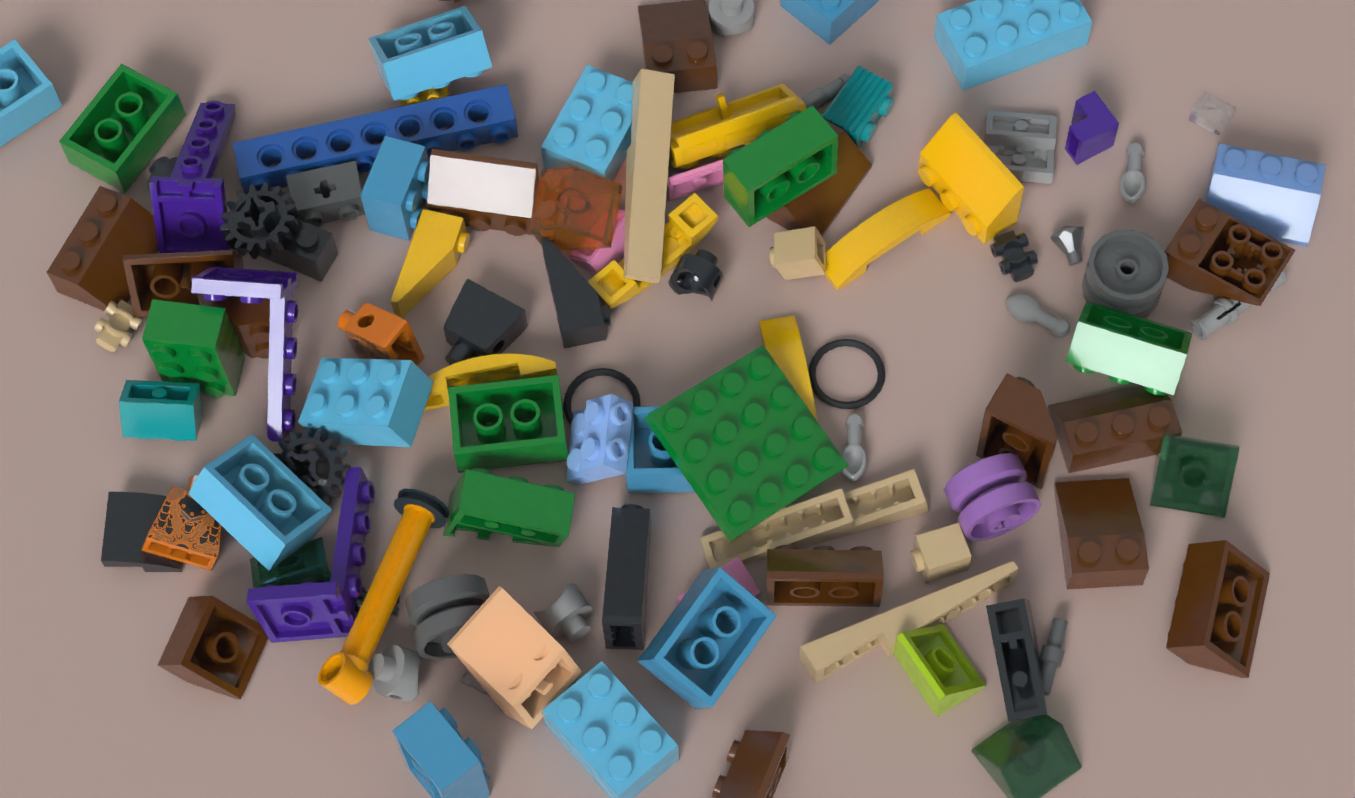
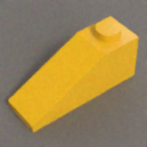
M426 209L422 210L391 298L394 315L403 318L457 266L461 253L465 254L470 243V233L466 232L464 218Z

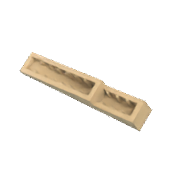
M642 68L633 80L631 145L627 149L624 278L658 284L661 280L675 74Z
M915 469L846 493H843L841 488L786 507L731 543L722 530L700 537L710 569L721 568L735 557H739L745 565L766 559L767 549H775L777 546L790 545L798 550L927 513L929 510Z
M1011 561L801 645L799 659L814 682L818 683L878 646H881L889 658L894 655L896 638L901 632L943 623L946 624L1014 583L1019 568L1014 561Z

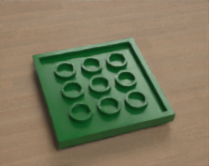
M764 345L650 412L645 417L647 424L730 543L834 477L848 466Z

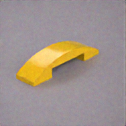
M930 188L913 193L892 203L862 222L826 252L825 276L837 290L843 288L864 274L869 263L918 231L922 235L951 217V212Z
M696 193L692 194L668 214L669 222L664 225L661 277L677 265L680 257L688 254L719 219L718 215ZM624 259L619 263L613 260L588 281L610 309L628 301L653 284L651 282L625 279Z
M795 316L759 321L764 347L817 420L809 372Z
M492 354L452 364L428 376L433 381V385L424 410L450 406L448 387L509 381L519 378L557 375L555 361L533 355Z

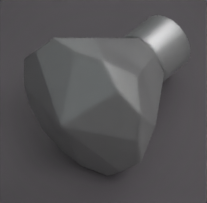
M1064 226L1050 236L1052 242L1066 254L1069 265H1075L1083 261L1080 248L1084 227Z

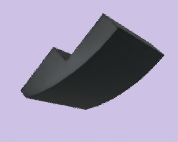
M136 492L108 493L101 562L104 567H142L145 572H182L183 562L142 551L145 539L167 496Z

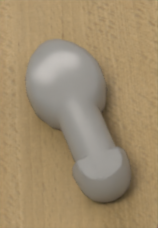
M843 74L825 87L816 88L801 98L805 102L806 109L812 105L818 109L826 101L835 97L850 76Z
M1132 143L1127 148V172L1123 174L1119 185L1123 199L1131 204L1139 201L1146 190V178L1141 172L1142 158L1145 156V151L1139 143Z
M1013 294L1007 297V309L1015 319L1024 323L1036 322L1052 331L1053 335L1057 337H1065L1069 333V323L1062 318L1060 320L1041 309L1040 304L1033 297L1025 294Z
M851 414L847 417L845 423L847 447L841 453L848 466L842 472L848 480L856 481L863 476L867 468L868 459L867 453L862 447L864 420L858 414Z

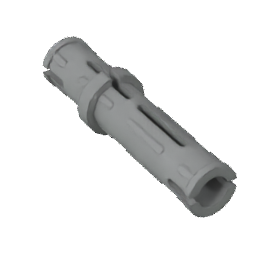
M1284 270L1269 293L1287 282V275ZM1220 297L1213 302L1211 309L1190 322L1191 330L1197 338L1206 340L1224 325L1230 326L1238 320V315L1250 308L1252 304Z

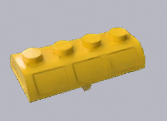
M784 83L727 103L722 93L715 95L716 107L671 123L669 163L674 168L689 169L696 166L700 159L709 156L715 158L726 156L731 152L732 148L743 144L746 146L755 141L763 131L767 129L773 130L783 124L794 112L804 111L806 109L805 102Z

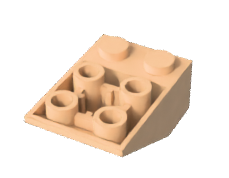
M500 586L447 643L503 713L530 729H533L543 718L542 710L565 692L582 673L567 651Z

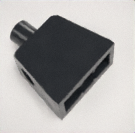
M467 278L444 324L446 341L453 346L446 355L445 360L452 365L472 357L502 354L528 327L525 309Z

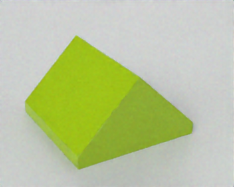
M944 623L904 631L897 636L894 656L936 717L986 686V683Z

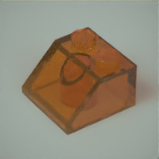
M577 167L542 169L529 230L540 244L542 238L548 237L560 251L611 248L623 187L620 183Z

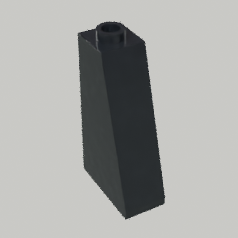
M626 504L621 508L612 507L602 614L606 649L644 650L651 514L650 509H644L636 504Z

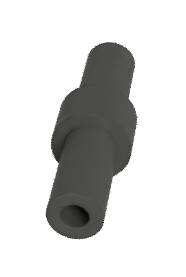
M1053 618L1047 645L1042 646L1040 653L1045 695H1050L1056 669L1061 667L1065 653L1062 645L1068 621L1062 618Z

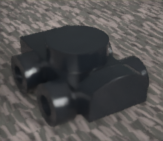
M1014 230L995 236L993 238L994 243L990 245V249L995 258L1002 257V261L999 262L1002 274H1010L1014 282L1023 281L1033 276L1034 269L1032 265L1037 264L1038 259L1034 250L1026 253L1023 250L1024 247L1029 246L1026 234L1016 235Z

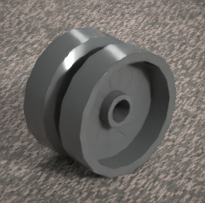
M1131 229L1115 230L1102 236L1092 247L1082 282L1085 300L1141 318L1147 317L1157 307L1169 270L1167 255L1156 240L1142 232Z
M470 574L447 576L424 584L408 595L405 605L411 625L416 626L413 635L417 651L421 657L434 660L457 657L447 643L490 597L484 578Z

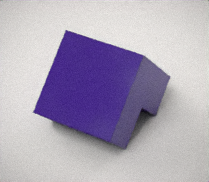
M1095 91L1077 99L1071 121L1072 125L1069 127L1065 150L1076 165L1114 146L1119 122Z

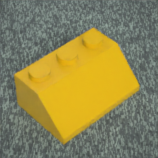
M955 112L920 152L918 174L926 186H932L937 191L943 205L949 211H955L962 219L967 232L972 236H977L983 244H986L1018 222L1024 186Z

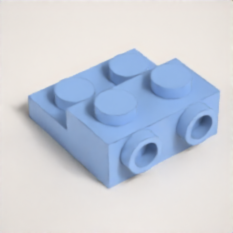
M608 394L587 400L585 409L573 412L566 482L581 485L626 474L633 402L613 394Z

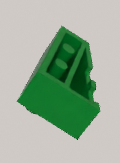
M483 468L465 469L449 496L448 509L450 514L446 518L443 536L455 537V531L462 530L478 532L477 538L482 540H490V534L492 533L513 536V543L560 547L569 536L575 493L564 491V488L558 485L547 484L540 486L528 483L527 479L518 476L507 478L492 475V472Z

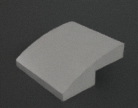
M987 110L984 143L1019 181L1052 184L1057 116Z

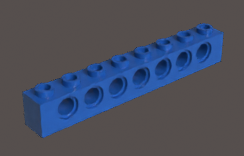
M505 84L243 140L232 144L239 180L246 195L249 193L250 185H254L257 191L261 190L264 183H268L270 188L275 186L284 188L288 187L286 175L356 161L359 173L371 171L382 142L376 145L372 143L383 141L385 136L425 146L427 156L430 158L432 149L443 151L471 150L483 144L493 142L504 143L511 138L518 137V131L508 86ZM478 119H484L482 122H474ZM446 126L451 127V128L446 129V130H441L442 127H446ZM409 134H417L413 137H406ZM348 148V150L344 152H337L340 149ZM307 156H313V157L310 158V159H306V160L303 159V158H305V157H307ZM279 163L277 166L269 167L271 164Z

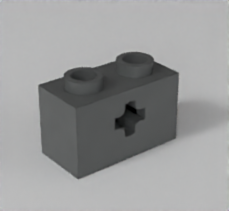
M356 161L286 175L289 194L300 212V216L296 220H302L320 227L324 223L337 220L349 221L356 219L358 216L365 215L360 197L363 189Z

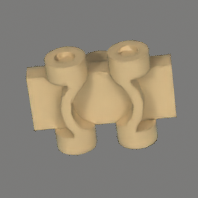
M120 300L118 304L111 301L104 312L110 318L107 321L100 317L94 330L100 333L96 343L106 350L115 352L119 344L127 347L133 336L127 331L129 328L136 331L143 318L135 317L133 306L125 301Z

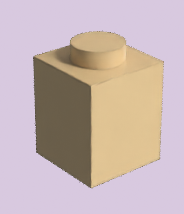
M815 226L774 233V247H771L769 251L772 267L777 268L785 280L826 274V242Z
M959 523L916 535L914 549L910 551L913 567L916 572L922 571L926 583L969 570L972 558Z

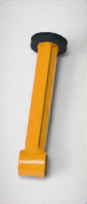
M402 489L398 492V498L395 499L393 505L402 515L341 652L331 655L323 663L319 671V684L349 705H354L361 701L371 688L373 675L368 671V664L429 528L445 526V519L449 517L450 511L441 500L424 491Z

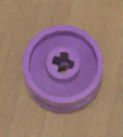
M997 454L967 466L946 483L944 492L952 509L960 512L957 520L967 540L982 541L1001 536L1029 521L1040 510L1042 504L1033 485L1025 483L1028 475L1017 454Z

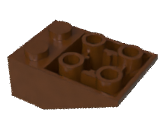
M1198 199L1164 251L1167 255L1169 266L1167 278L1189 290L1261 306L1295 253V249Z

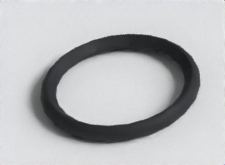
M840 339L825 344L815 353L809 364L808 372L814 393L826 404L839 409H854L867 405L877 397L885 382L884 364L878 353L867 344L853 339ZM848 346L866 352L873 359L878 372L877 382L873 390L864 398L850 402L838 401L826 395L817 383L816 367L819 360L828 351L837 347Z
M598 368L586 371L573 380L565 393L563 406L567 421L571 425L573 420L571 400L575 389L589 378L603 375L619 379L630 390L633 398V407L641 406L637 387L629 377L614 369Z

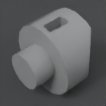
M710 0L709 22L712 32L716 35H736L750 31L754 26L753 0Z
M570 583L566 584L561 597L552 606L543 611H534V614L554 639L566 636L570 642H575L590 631L591 627L586 620L592 614L593 608L576 584Z
M390 645L382 653L374 655L369 663L368 671L373 675L375 691L382 696L401 702H411L419 695L418 671L421 658L419 653L398 645Z

